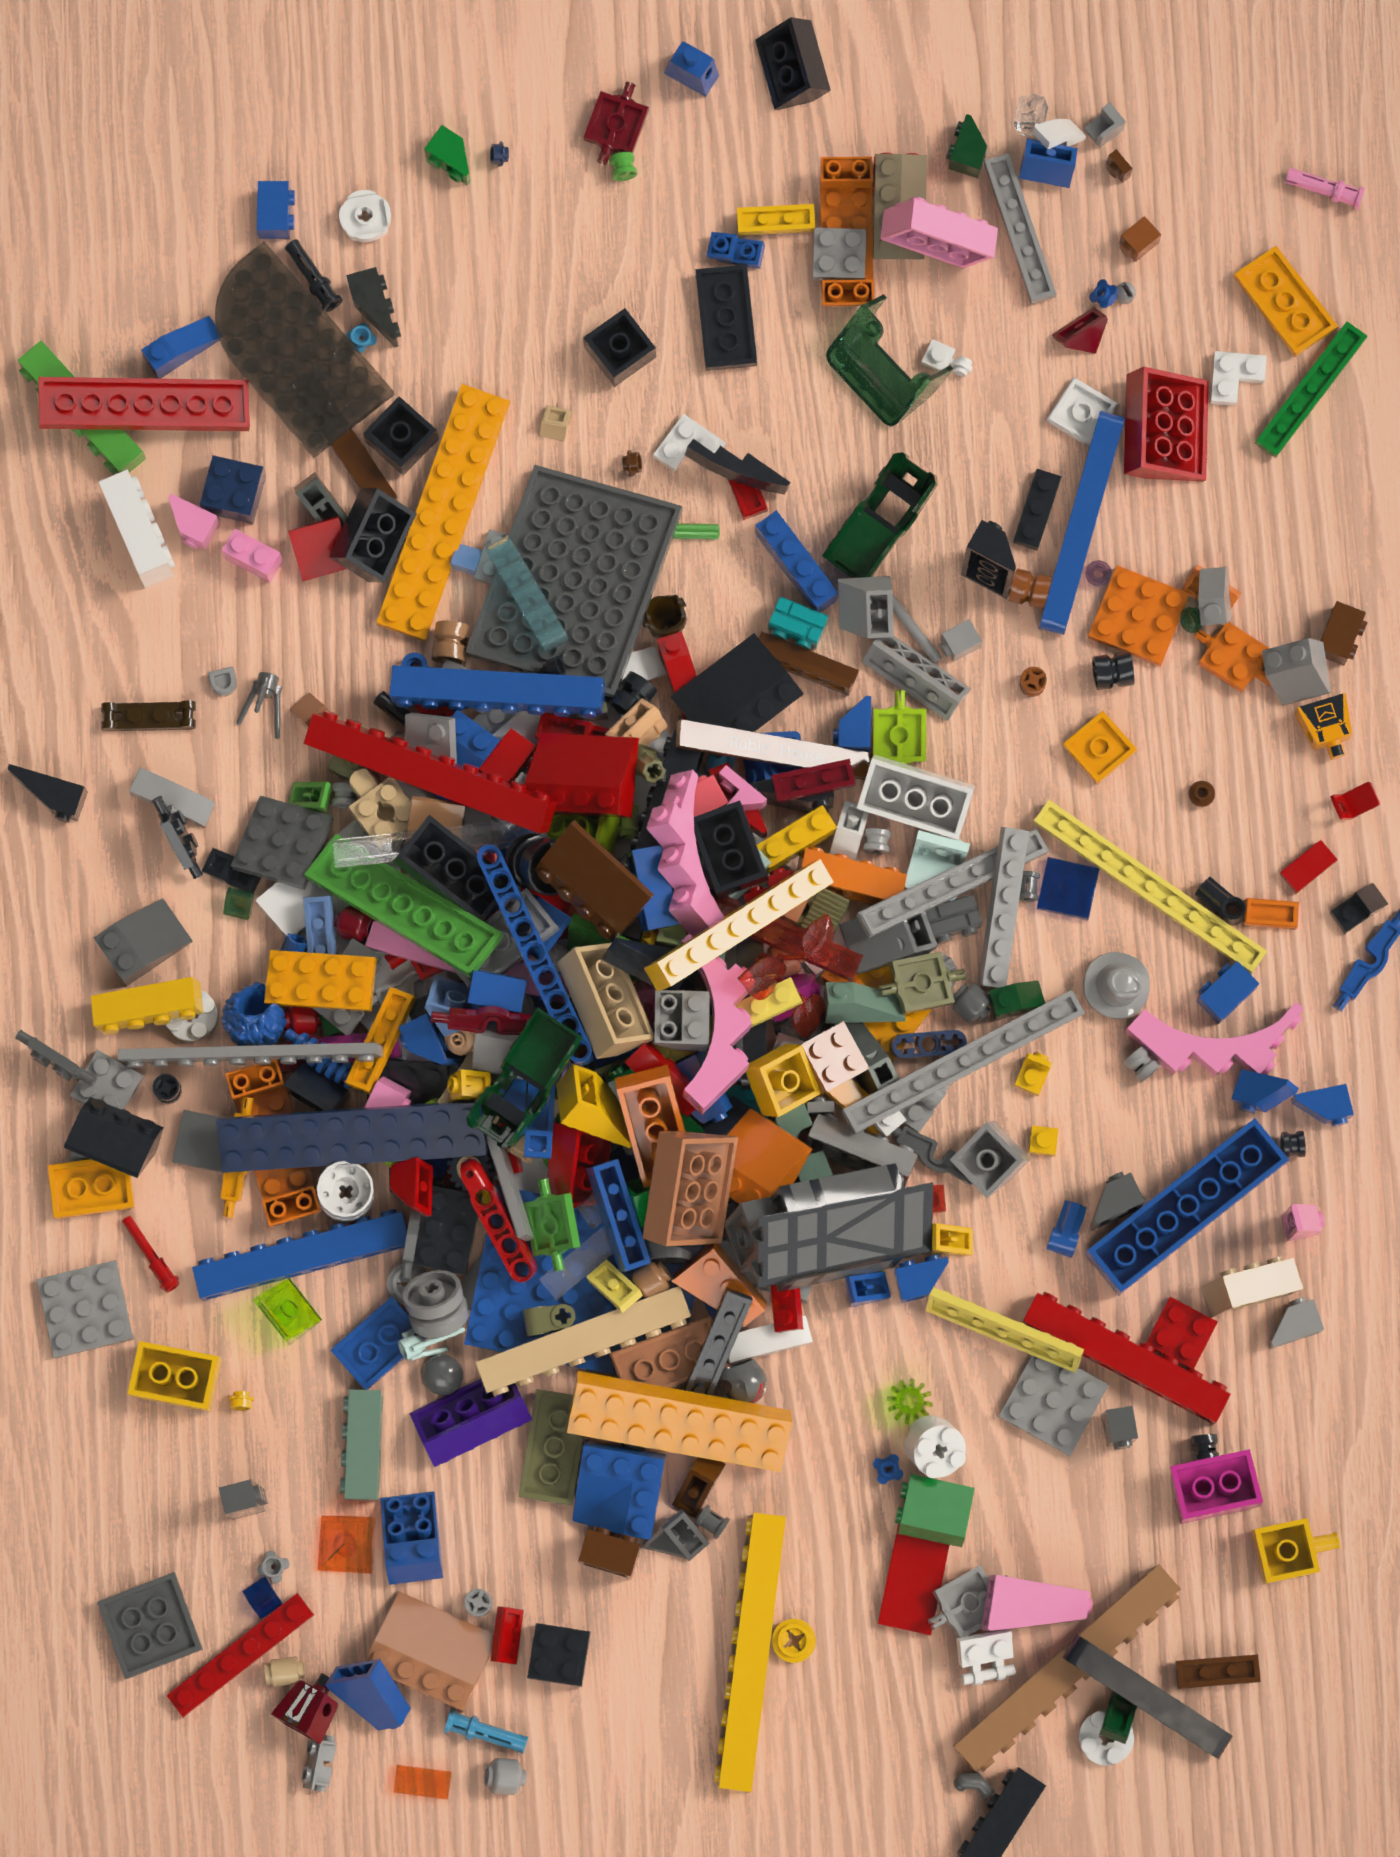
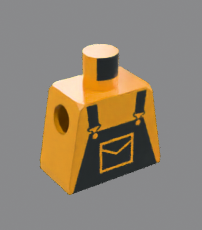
M1342 693L1297 707L1294 713L1312 748L1318 750L1326 747L1331 760L1345 756L1342 742L1349 740L1352 735L1346 694Z

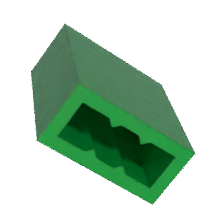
M910 1474L909 1482H903L900 1498L905 1499L903 1508L898 1507L895 1523L900 1524L898 1534L962 1548L975 1488Z

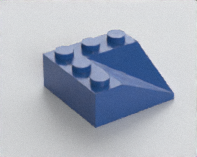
M586 1440L583 1446L572 1521L592 1527H601L618 1534L651 1540L666 1454Z

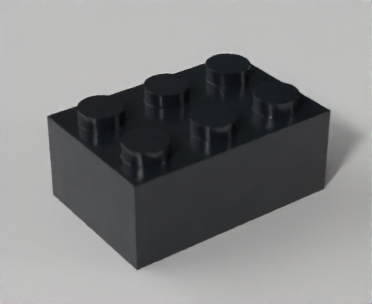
M361 488L329 558L367 582L385 583L417 513L378 488Z
M740 800L694 817V833L719 899L770 880Z
M432 1185V1213L429 1217L422 1214L413 1265L461 1275L467 1274L478 1222V1215L471 1203L469 1192ZM478 1194L479 1200L482 1202L483 1194Z

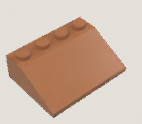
M683 1131L659 1132L643 1239L663 1246L722 1243L738 1137Z
M399 1591L365 1661L380 1659L393 1680L465 1712L490 1657L494 1634Z

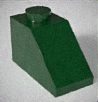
M1038 980L1013 983L988 992L991 999L990 1007L995 1021L1029 1012L1046 1004Z

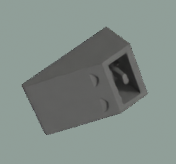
M925 912L871 938H868L858 918L839 924L856 975L887 967L891 961L929 954L938 947Z

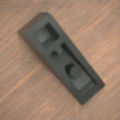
M315 472L294 487L295 494L317 522L338 516L343 528L348 516Z

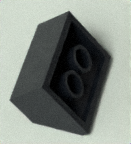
M790 17L755 39L774 110L810 103L831 91L811 20Z
M90 1097L80 1109L64 1144V1148L138 1178L156 1154L164 1127L155 1124L151 1120L133 1115L127 1110L106 1104L103 1100Z

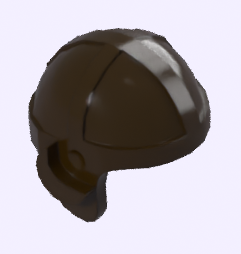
M676 594L653 597L647 612L645 611L642 626L644 628L648 627L652 636L657 639L683 631L687 623V616L684 607L687 606L685 601Z

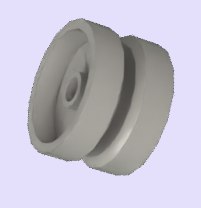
M442 1270L425 1272L412 1279L403 1291V1301L409 1313L412 1329L422 1337L439 1338L448 1336L458 1331L469 1317V1308L463 1296L460 1280L451 1272Z

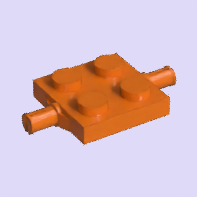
M1230 622L1225 623L1221 631L1213 637L1201 629L1198 630L1194 638L1207 646L1205 654L1198 663L1200 667L1240 693L1255 678L1268 685V687L1270 686L1265 671L1262 669L1264 663L1262 650L1270 649L1269 647Z

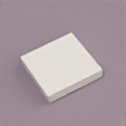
M1073 377L1046 422L1090 448L1100 411L1113 414L1118 403Z

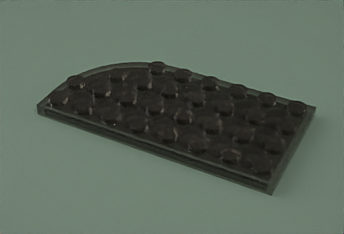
M265 241L244 256L230 270L220 287L215 306V323L222 348L233 365L248 380L251 386L313 458L322 453L395 395L392 388Z

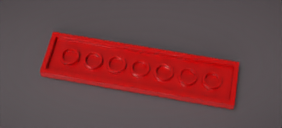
M38 377L39 429L250 430L248 380Z

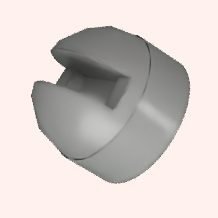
M1130 282L1120 283L1117 286L1116 300L1121 304H1129L1135 298L1136 289ZM1122 287H1126L1131 296L1128 297Z

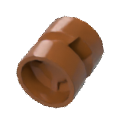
M1016 568L1008 601L1023 604L1027 601L1030 607L1044 610L1052 577L1039 573L1034 577L1031 571Z

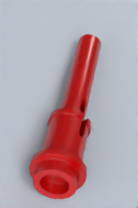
M131 1215L124 1218L122 1223L149 1261L150 1265L148 1267L161 1284L160 1289L165 1290L166 1293L176 1289L180 1285L178 1282L179 1277L177 1275L174 1276L163 1257H158Z

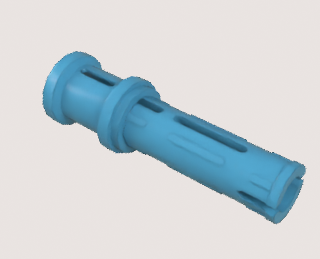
M452 1708L444 1728L445 1733L451 1731L465 1736L466 1740H473L474 1737L521 1752L522 1754L528 1740V1736L479 1722L477 1716L468 1717L458 1714Z

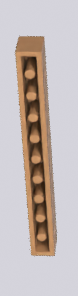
M1158 1564L1085 1628L1079 1636L1113 1657L1118 1653L1115 1647L1122 1641L1127 1645L1139 1634L1136 1629L1142 1623L1148 1626L1159 1616L1156 1611L1163 1605L1166 1608L1170 1607L1179 1598L1176 1593L1181 1588ZM1071 1642L953 1746L974 1772L979 1768L982 1772L989 1768L995 1762L992 1757L1001 1750L1003 1754L1016 1743L1013 1740L1020 1732L1026 1735L1036 1726L1033 1721L1040 1714L1046 1717L1057 1707L1054 1702L1061 1695L1066 1699L1077 1689L1074 1684L1083 1677L1086 1681L1091 1677L1062 1658Z

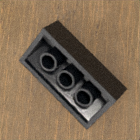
M981 520L966 547L961 575L1007 599L1016 570L1006 533L999 524L993 521H988L987 523Z
M428 815L392 861L417 882L482 921L485 920L497 904L478 863V852L431 815ZM484 858V863H485V864H488V865L492 864V863H490L488 860H486V859ZM499 877L495 882V887L499 889L506 887L509 881L508 878Z

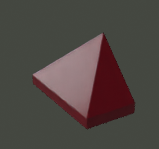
M1093 307L1052 334V336L1066 348L1096 354L1108 318L1101 311Z

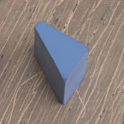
M460 544L458 550H455L450 562L451 569L475 575L483 550Z

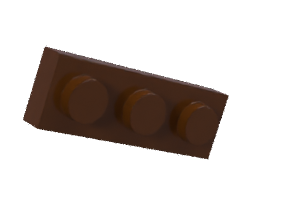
M1258 1654L1175 1661L1178 1689L1261 1682Z

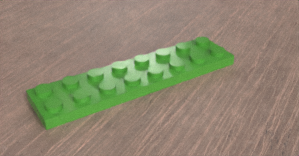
M335 834L304 873L312 883L472 978L473 970L480 969L504 938L499 930L338 834Z

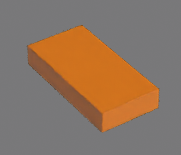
M1246 898L1244 925L1297 930L1299 902Z

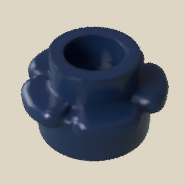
M500 141L499 144L491 145L490 161L491 164H496L499 167L503 166L504 162H508L509 148L504 147V143Z

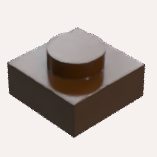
M1117 149L1108 155L1107 170L1113 178H1118L1123 183L1131 177L1133 168Z

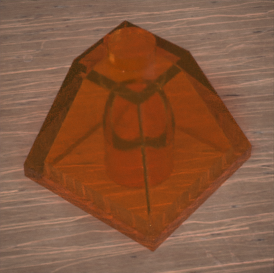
M321 1516L317 1571L372 1574L376 1519L363 1516Z

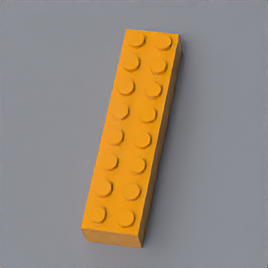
M577 1371L567 1418V1433L776 1472H781L792 1426L791 1410Z

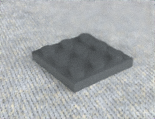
M260 796L231 867L236 871L305 890L309 880L304 873L321 853L334 818L332 815Z
M176 1572L97 1602L126 1680L203 1650Z

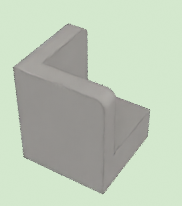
M1109 102L1102 107L1100 116L1085 126V131L1096 145L1101 148L1124 131L1126 121Z

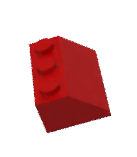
M561 1121L554 1122L551 1159H548L547 1172L551 1194L562 1195L571 1193L573 1208L597 1205L586 1168L609 1161L611 1141L561 1124Z

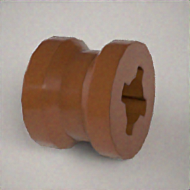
M1029 667L1024 670L1019 684L1021 691L1029 697L1039 696L1043 693L1047 683L1046 673L1039 667Z

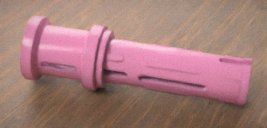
M1290 167L1285 181L1286 184L1330 197L1334 203L1343 202L1352 205L1356 210L1359 208L1365 190L1364 187L1359 189L1347 185L1343 180L1337 182L1330 181Z

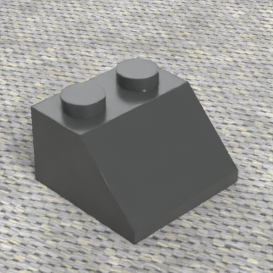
M1123 1171L1109 1177L1108 1181H1106L1090 1224L1092 1231L1140 1209L1145 1203L1131 1172L1126 1175L1123 1174Z

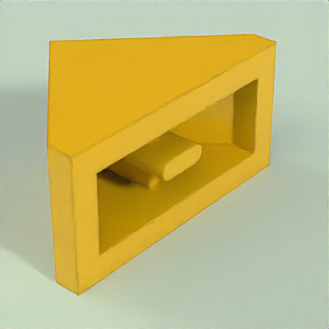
M933 1223L931 1255H973V1228Z

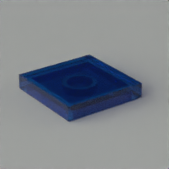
M1048 857L1036 909L1088 921L1100 868Z

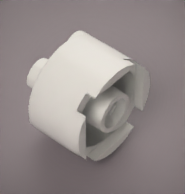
M928 1415L919 1418L910 1426V1431L904 1440V1450L907 1457L922 1473L930 1478L945 1477L952 1474L965 1463V1440L950 1422L937 1416Z

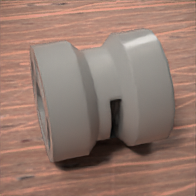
M1144 1046L1137 1049L1123 1062L1128 1069H1133L1136 1073V1078L1141 1083L1161 1066L1155 1059H1151L1148 1056V1051Z

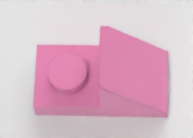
M727 765L719 772L720 785L731 794L733 792L736 793L728 804L740 800L744 810L763 809L766 806L767 798Z

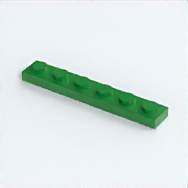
M1346 321L1258 437L1255 444L1274 458H1277L1368 336Z

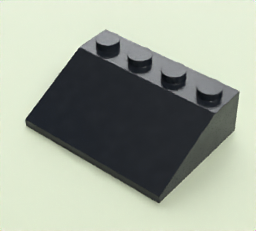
M753 633L670 698L688 721L756 732L799 699L804 693L778 660ZM714 754L718 760L724 756Z

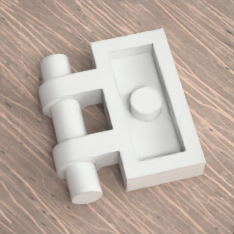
M1009 1629L956 1638L958 1664L962 1668L969 1667L970 1673L961 1674L962 1685L973 1684V1686L982 1685L983 1681L992 1679L1002 1681L1007 1676L1016 1674L1014 1665L1004 1666L1003 1661L1004 1659L1014 1658L1012 1632ZM992 1662L993 1668L981 1670L980 1664Z

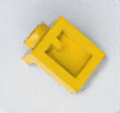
M1039 1052L1027 1053L1014 1086L1039 1096L1052 1066V1063L1048 1061L1049 1057Z
M460 1069L450 1075L447 1082L450 1102H457L460 1099L476 1100L486 1087L491 1086L490 1072Z

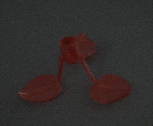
M824 913L804 930L800 942L803 955H782L779 953L777 957H774L767 953H761L757 956L754 964L738 977V980L752 998L764 1000L773 992L776 982L784 981L781 979L786 973L784 960H807L810 957L812 961L819 962L828 954L834 939V927L830 916ZM799 993L803 1003L794 1008L792 1012V1025L798 1035L808 1038L814 1033L823 1019L825 1003L823 998L817 994H811L806 999Z

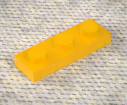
M814 204L737 208L738 236L814 232Z

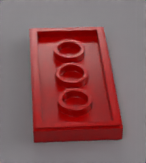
M898 1524L878 1624L931 1636L933 1629L930 1626L934 1622L929 1624L928 1619L936 1615L938 1605L932 1592L942 1586L950 1545L898 1534L900 1526Z

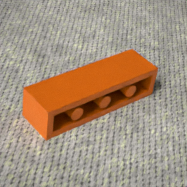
M817 847L805 848L799 855L797 870L821 859L833 880V883L825 887V889L849 900L873 906L905 889L907 874L901 873L899 869L894 867L882 868L875 866L871 861L851 860L844 854L832 855L824 853V850Z

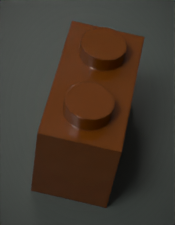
M1336 601L1320 640L1324 644L1327 660L1343 666L1348 659L1353 660L1358 645L1354 644L1357 635H1363L1368 623L1363 620L1366 614L1365 611Z

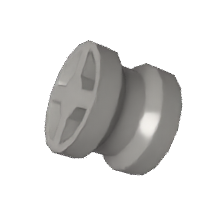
M339 782L332 784V790L335 793V797L332 799V806L349 809L348 806L357 801L350 783Z
M880 828L865 829L867 842L863 846V851L876 855L889 854L890 847L887 845V842L891 837V831Z
M483 1589L471 1590L465 1597V1609L474 1617H483L492 1609V1598Z

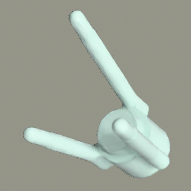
M461 1327L458 1331L448 1336L431 1338L426 1341L420 1335L415 1336L416 1332L411 1328L401 1333L403 1339L398 1341L399 1350L406 1361L409 1359L414 1361L421 1357L445 1353L449 1351L448 1347L423 1350L429 1345L465 1332V1328Z

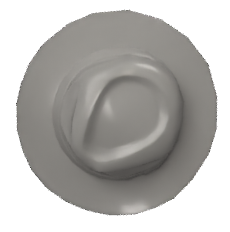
M1109 952L1100 955L1089 964L1083 979L1084 996L1089 1005L1105 1017L1114 1019L1131 1017L1143 1008L1148 999L1150 980L1147 969L1137 958L1128 954Z

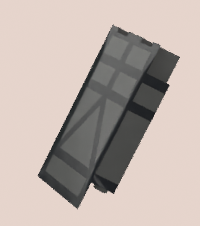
M894 1163L779 1186L771 1197L740 1203L725 1221L724 1226L740 1273L752 1271L758 1288L776 1285L778 1292L839 1280L848 1276L891 1269L905 1257L932 1252L933 1182L905 1188L903 1175L898 1171L897 1165Z

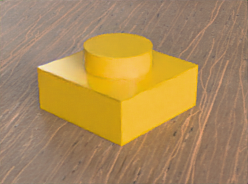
M1032 1125L1029 1153L1056 1156L1059 1128Z

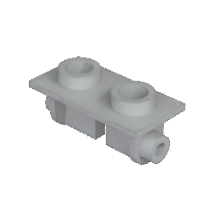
M325 1735L324 1741L321 1744L309 1739L307 1744L308 1762L307 1766L303 1768L301 1780L304 1783L303 1788L314 1790L315 1787L316 1791L325 1792L326 1787H329L332 1768L323 1766V1762H334L337 1746L335 1737Z

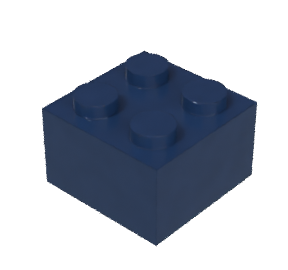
M212 455L200 507L219 517L254 524L266 478L264 467Z

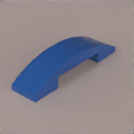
M528 1083L527 1109L539 1091L538 1088ZM555 1084L551 1088V1094L546 1105L525 1132L524 1157L551 1159Z

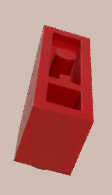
M682 631L657 639L659 654L673 694L697 677ZM680 711L682 720H685L686 717Z

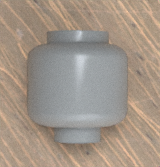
M495 1758L491 1764L486 1765L484 1774L485 1786L489 1787L493 1794L515 1795L518 1793L520 1786H525L526 1770L521 1768L520 1762L516 1759Z

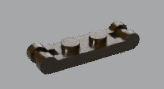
M189 700L150 703L104 702L101 703V712L104 713V721H101V730L155 731L196 729V720L193 719V711H196V702ZM176 712H183V719L176 720ZM114 713H122V721H114Z

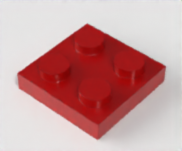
M1169 1297L1145 1344L1151 1346L1162 1355L1174 1358L1179 1364L1194 1369L1218 1321Z

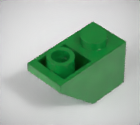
M441 125L424 148L426 161L436 169L442 168L448 172L447 175L457 183L462 181L468 185L470 183V174L463 138Z

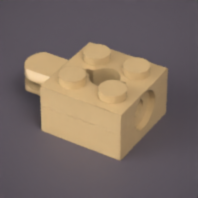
M367 769L355 771L350 778V787L358 797V800L348 807L352 816L381 855H383L405 839L411 801L394 778L389 777L379 784L373 774Z

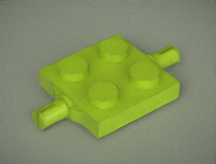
M894 690L895 706L887 709H873V756L877 755L903 764L926 762V709H912L905 706L906 690H901L900 701L899 690Z

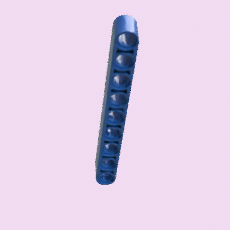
M1104 411L1099 413L1043 611L1040 629L1061 635L1065 634L1125 417Z
M484 845L477 853L478 863L549 1015L561 1023L565 1024L568 1021L576 1023L574 1032L584 1037L579 1046H586L588 1051L586 1056L580 1059L574 1057L573 1054L571 1060L580 1066L587 1065L592 1061L594 1051L510 869L496 846ZM488 853H496L497 860L495 863L488 865L484 863L485 856ZM499 877L508 878L509 881L506 887L502 889L495 887V882ZM510 901H518L520 903L519 909L516 912H507L506 906ZM529 925L531 926L529 935L525 937L518 936L519 927ZM533 949L542 950V956L537 961L529 960V953ZM544 973L553 974L554 978L551 984H540V978ZM562 997L565 999L564 1006L558 1010L551 1007L553 999Z

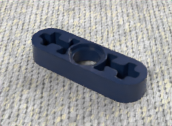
M959 1030L897 1034L891 1038L889 1050L897 1058L948 1055L967 1045V1039L964 1033ZM953 1034L955 1039H959V1044L955 1045V1049H953L952 1045H941V1040H950ZM926 1036H930L934 1040V1048L929 1052L923 1050L921 1045L922 1040ZM901 1039H903V1043H915V1048H905L902 1054V1050L897 1049V1044H900Z

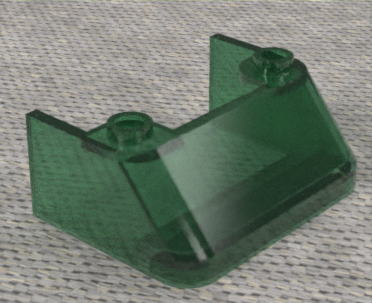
M883 294L859 307L827 349L826 359L836 373L884 424L894 426L902 422L929 399L953 368L949 365L933 375L920 372L910 379L878 344L883 336L884 329L882 323L874 314L887 299Z

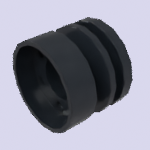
M526 833L511 843L506 853L505 861L518 886L542 895L554 896L558 894L557 890L550 884L544 883L534 870L543 856L557 841L556 839L538 833Z

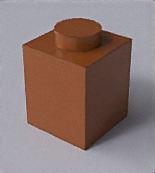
M1144 216L1121 234L1119 241L1120 250L1126 257H1132L1137 262L1159 244L1162 234Z

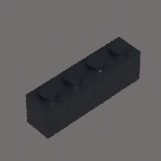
M1019 1767L1015 1771L1009 1769L1001 1782L1005 1787L1000 1794L996 1792L993 1794L986 1805L990 1808L985 1818L979 1816L971 1829L975 1834L970 1842L966 1839L963 1841L957 1854L960 1857H1002L1046 1785Z

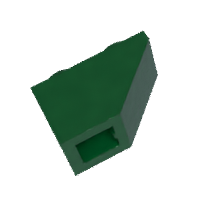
M966 114L964 122L959 121L954 136H957L958 139L955 145H950L946 159L950 160V170L978 178L986 157L987 144L972 116Z

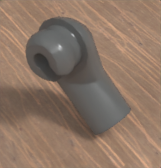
M962 1772L957 1775L953 1782L954 1787L958 1791L963 1792L965 1789H976L985 1800L995 1792L985 1778L977 1772Z

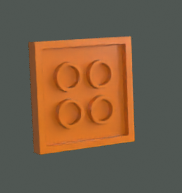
M1116 565L1089 632L1088 639L1122 652L1129 651L1132 656L1161 667L1190 593Z

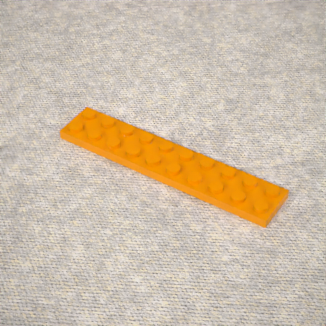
M461 384L416 510L417 514L409 529L376 625L426 642L452 568L450 566L452 556L455 550H458L510 405V400Z

